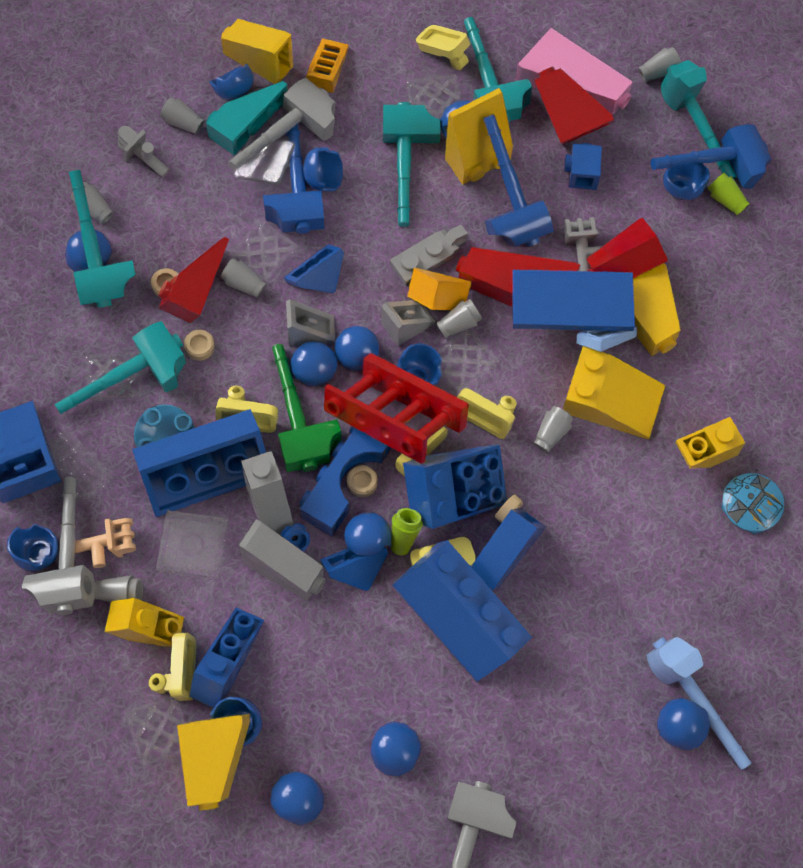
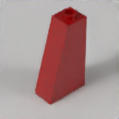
M471 247L467 256H461L455 271L459 273L458 278L471 281V290L512 307L513 270L579 271L580 264Z

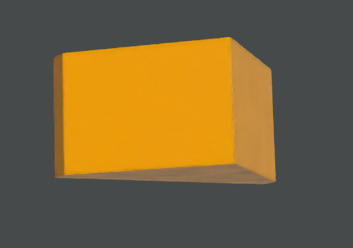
M414 267L407 297L431 310H452L462 300L463 302L467 301L471 281Z

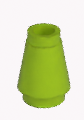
M725 173L721 174L707 188L712 193L710 195L712 198L736 215H739L750 204L733 177H728Z
M402 508L392 517L391 550L397 555L409 553L423 527L421 515L417 511L410 508Z

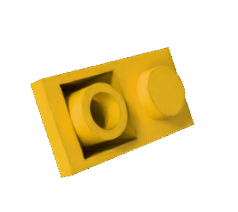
M728 417L676 440L675 443L689 468L694 469L711 468L738 456L745 441L731 417Z
M137 598L111 601L105 632L128 641L172 647L173 635L181 633L184 617Z

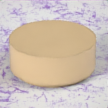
M164 268L154 273L151 278V286L156 296L159 297V292L166 280L170 282L178 274L176 271Z
M194 330L184 340L186 354L191 359L205 360L214 352V339L205 330Z
M359 465L350 470L347 476V487L353 495L368 497L375 492L378 478L372 468Z
M512 495L496 513L495 518L502 523L511 509H521L523 501L517 495Z

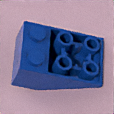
M30 401L0 412V501L2 504L62 482L34 402Z
M499 444L428 455L423 464L415 460L403 463L409 508L421 515V521L425 527L434 529L503 506L507 501Z

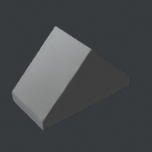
M291 299L286 301L289 346H299L310 341L324 344L335 343L334 315Z
M415 300L385 302L382 305L381 324L397 346H400L436 322L424 305Z

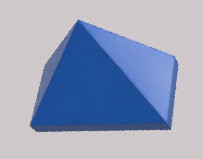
M328 244L283 278L287 283L300 288L334 293L336 292L344 252L341 248Z
M384 547L380 552L371 556L356 555L346 548L322 558L320 561L330 578L367 591L370 589L384 563L388 551Z

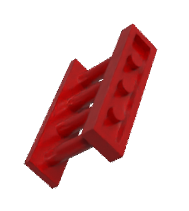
M372 353L363 358V378L345 392L330 384L325 386V412L420 464L426 461L427 440L443 426L458 433L467 427L469 403ZM370 387L383 393L369 405L356 399ZM394 400L407 405L405 409L393 418L380 412ZM418 413H422L432 419L419 431L405 425Z

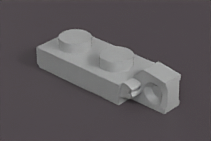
M462 225L449 230L448 233L443 229L391 258L390 266L404 285L407 286L411 282L414 267L432 271L453 259L454 255L459 251L458 246L467 241L468 233Z

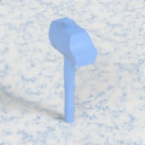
M664 637L658 639L652 644L655 649L647 654V661L654 675L666 684L678 681L689 698L706 709L710 727L738 767L742 770L749 766L751 761L742 750V746L737 743L721 720V716L717 714L691 676V674L703 666L699 650L678 637L668 641Z

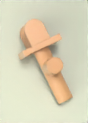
M122 518L113 521L105 519L106 534L76 540L75 554L91 550L93 567L102 568L106 566L104 547L108 546V550L117 557H123V554L136 551V545L132 543L135 534L130 528L133 525V519Z

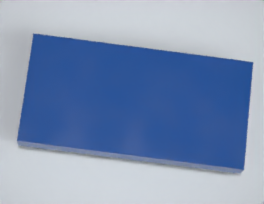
M513 270V329L634 331L633 272Z

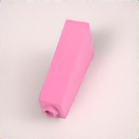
M552 28L517 65L515 80L529 79L532 87L536 89L538 88L534 80L539 78V72L550 67H554L555 70L561 68L612 115L619 108L624 109L632 97L630 94L631 80Z

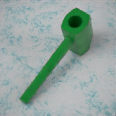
M276 344L272 347L292 427L290 431L278 433L287 473L301 469L304 472L313 471L318 468V465L330 463L333 450L342 441L341 428L338 419L307 426L301 402L296 392L297 388L294 386L288 363L289 359L286 356L284 345Z

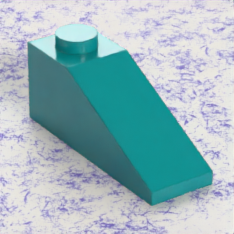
M284 81L227 102L218 111H213L206 122L208 138L235 156L283 106L284 94L288 91V84Z

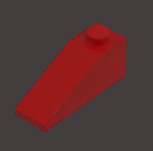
M223 237L177 274L170 282L167 280L164 282L159 292V297L162 298L159 309L188 323H192L201 315L227 247L228 238Z

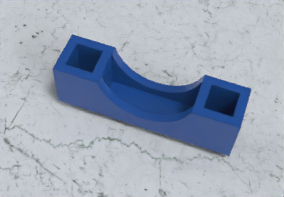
M353 426L350 427L349 433L351 435L345 443L341 441L335 448L332 455L334 460L329 467L323 466L316 477V482L318 483L312 492L307 490L299 502L301 519L333 537L349 513V502L344 497L340 488L346 473L361 463H382L392 449Z

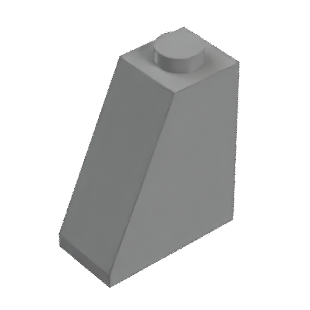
M270 451L243 460L241 463L246 488L257 519L281 536V532L286 526H293V520L283 481L273 453Z
M257 519L255 520L239 545L243 565L307 601L312 593L317 595L326 580L323 577V566Z

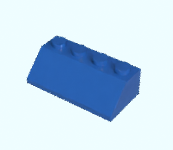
M251 409L132 449L155 517L245 487L246 483L241 461L266 453L260 429Z
M448 540L436 543L392 585L475 681H479L510 660L532 638L528 631Z

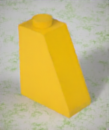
M237 19L231 27L228 26L223 31L221 36L223 54L243 66L248 64L253 72L271 83L281 82L293 68L291 34L241 19Z
M663 263L633 279L635 326L637 327V338L651 356L660 351L662 354H665L673 349L677 344L676 340L681 330L667 266Z
M250 714L177 725L187 806L198 805L199 811L215 809L219 807L218 802L229 797L249 727Z

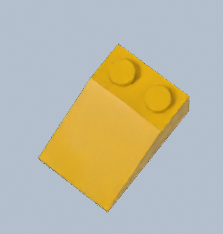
M500 88L449 113L445 160L462 185L469 181H478L486 172L494 168L500 169L490 136L487 135L488 131L483 119L484 117L495 115L511 160L513 143L503 93Z
M583 346L563 410L571 416L649 440L665 385L613 355Z

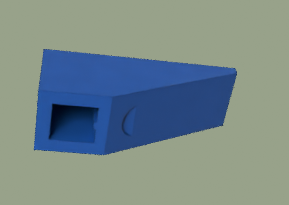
M237 607L234 609L194 671L189 697L213 708L220 700L226 698L264 623V619Z

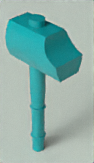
M467 17L464 20L467 36L473 47L475 60H477L479 72L485 88L474 90L473 101L500 88L503 93L508 123L521 119L522 110L531 103L532 85L529 79L499 85L488 58V53L485 51L479 34L480 30L477 28L474 18Z
M689 60L673 64L667 68V75L661 83V93L664 101L675 111L686 107L708 148L721 147L696 100L697 95L707 81L705 67H699ZM730 161L716 162L722 174L725 173L728 177L732 176L733 179L737 178Z
M399 102L397 105H383V143H397L398 226L400 227L410 225L411 143H439L440 119L430 115L425 105H411L410 102Z
M81 170L70 171L71 190H73L81 237L89 268L73 272L80 305L96 303L97 308L111 306V299L124 297L126 284L131 278L136 276L134 262L131 260L103 266Z
M162 321L144 328L132 337L140 354L112 369L101 378L98 377L96 381L75 393L69 394L68 397L55 403V407L61 415L147 366L165 393L179 386V372L186 364L184 354L180 349L183 346L181 339L176 333L171 336Z

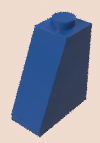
M511 509L472 564V569L492 590L498 589L547 526L523 509Z

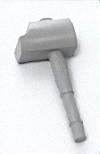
M307 78L301 79L284 94L283 108L289 113L272 125L265 133H262L248 147L239 151V154L228 161L229 167L236 171L245 163H249L251 158L266 146L271 145L273 141L283 136L299 122L304 124L323 141L331 138L334 131L336 102L329 97L328 92L323 88H318Z
M74 477L64 478L59 569L26 575L22 583V589L35 598L39 606L49 614H72L73 610L92 607L95 598L93 573L84 565L75 566V505L77 494L76 478Z
M458 781L447 820L462 824L463 826L451 868H468L479 830L510 840L513 837L517 821L506 810L505 796L491 792V785L475 781V785L472 786Z

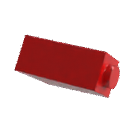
M550 67L538 73L539 78L534 81L562 145L615 123L612 114L561 68L555 70L554 67Z
M643 217L635 221L586 259L591 268L587 271L633 272V279L668 261L657 235Z

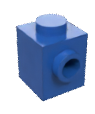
M590 143L573 144L571 155H565L564 172H569L568 188L597 190L601 174L602 146Z

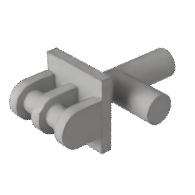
M129 126L120 127L118 130V147L123 151V161L127 162L135 154L164 178L169 173L170 168L153 155V145L150 142H145L146 132L142 130L137 134Z
M589 217V220L582 221V218H577L575 222L565 219V244H576L578 264H580L579 271H587L591 268L586 259L602 247H588V242H594L598 235L594 217Z

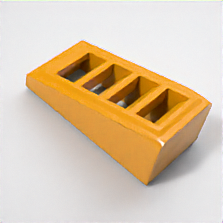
M322 38L309 66L306 78L318 88H323L327 92L333 93L349 45ZM326 48H330V49L339 50L340 52H339V53H336V52L327 51V50H325V49H326ZM323 55L329 56V57H333V58H337V59H336V61H335V60L323 58ZM320 63L331 65L333 68L320 65ZM318 70L330 73V75L318 73Z

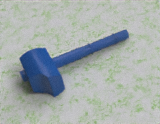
M495 115L484 117L483 119L488 131L487 135L490 136L499 162L498 166H500L502 178L513 210L485 221L488 235H498L510 246L514 247L524 243L526 247L538 244L540 242L539 237L554 232L548 209L543 200H536L529 204L526 203Z
M296 124L286 133L289 142L292 193L263 195L266 221L276 224L282 230V233L297 232L303 234L308 233L310 230L325 229L321 190L306 192L302 163L303 157L301 156L299 138L300 131L298 124Z
M745 124L733 127L726 132L720 140L723 147L652 158L650 164L653 170L730 160L742 187L751 189L765 174V168L772 158L768 152L767 144L762 140L756 126Z

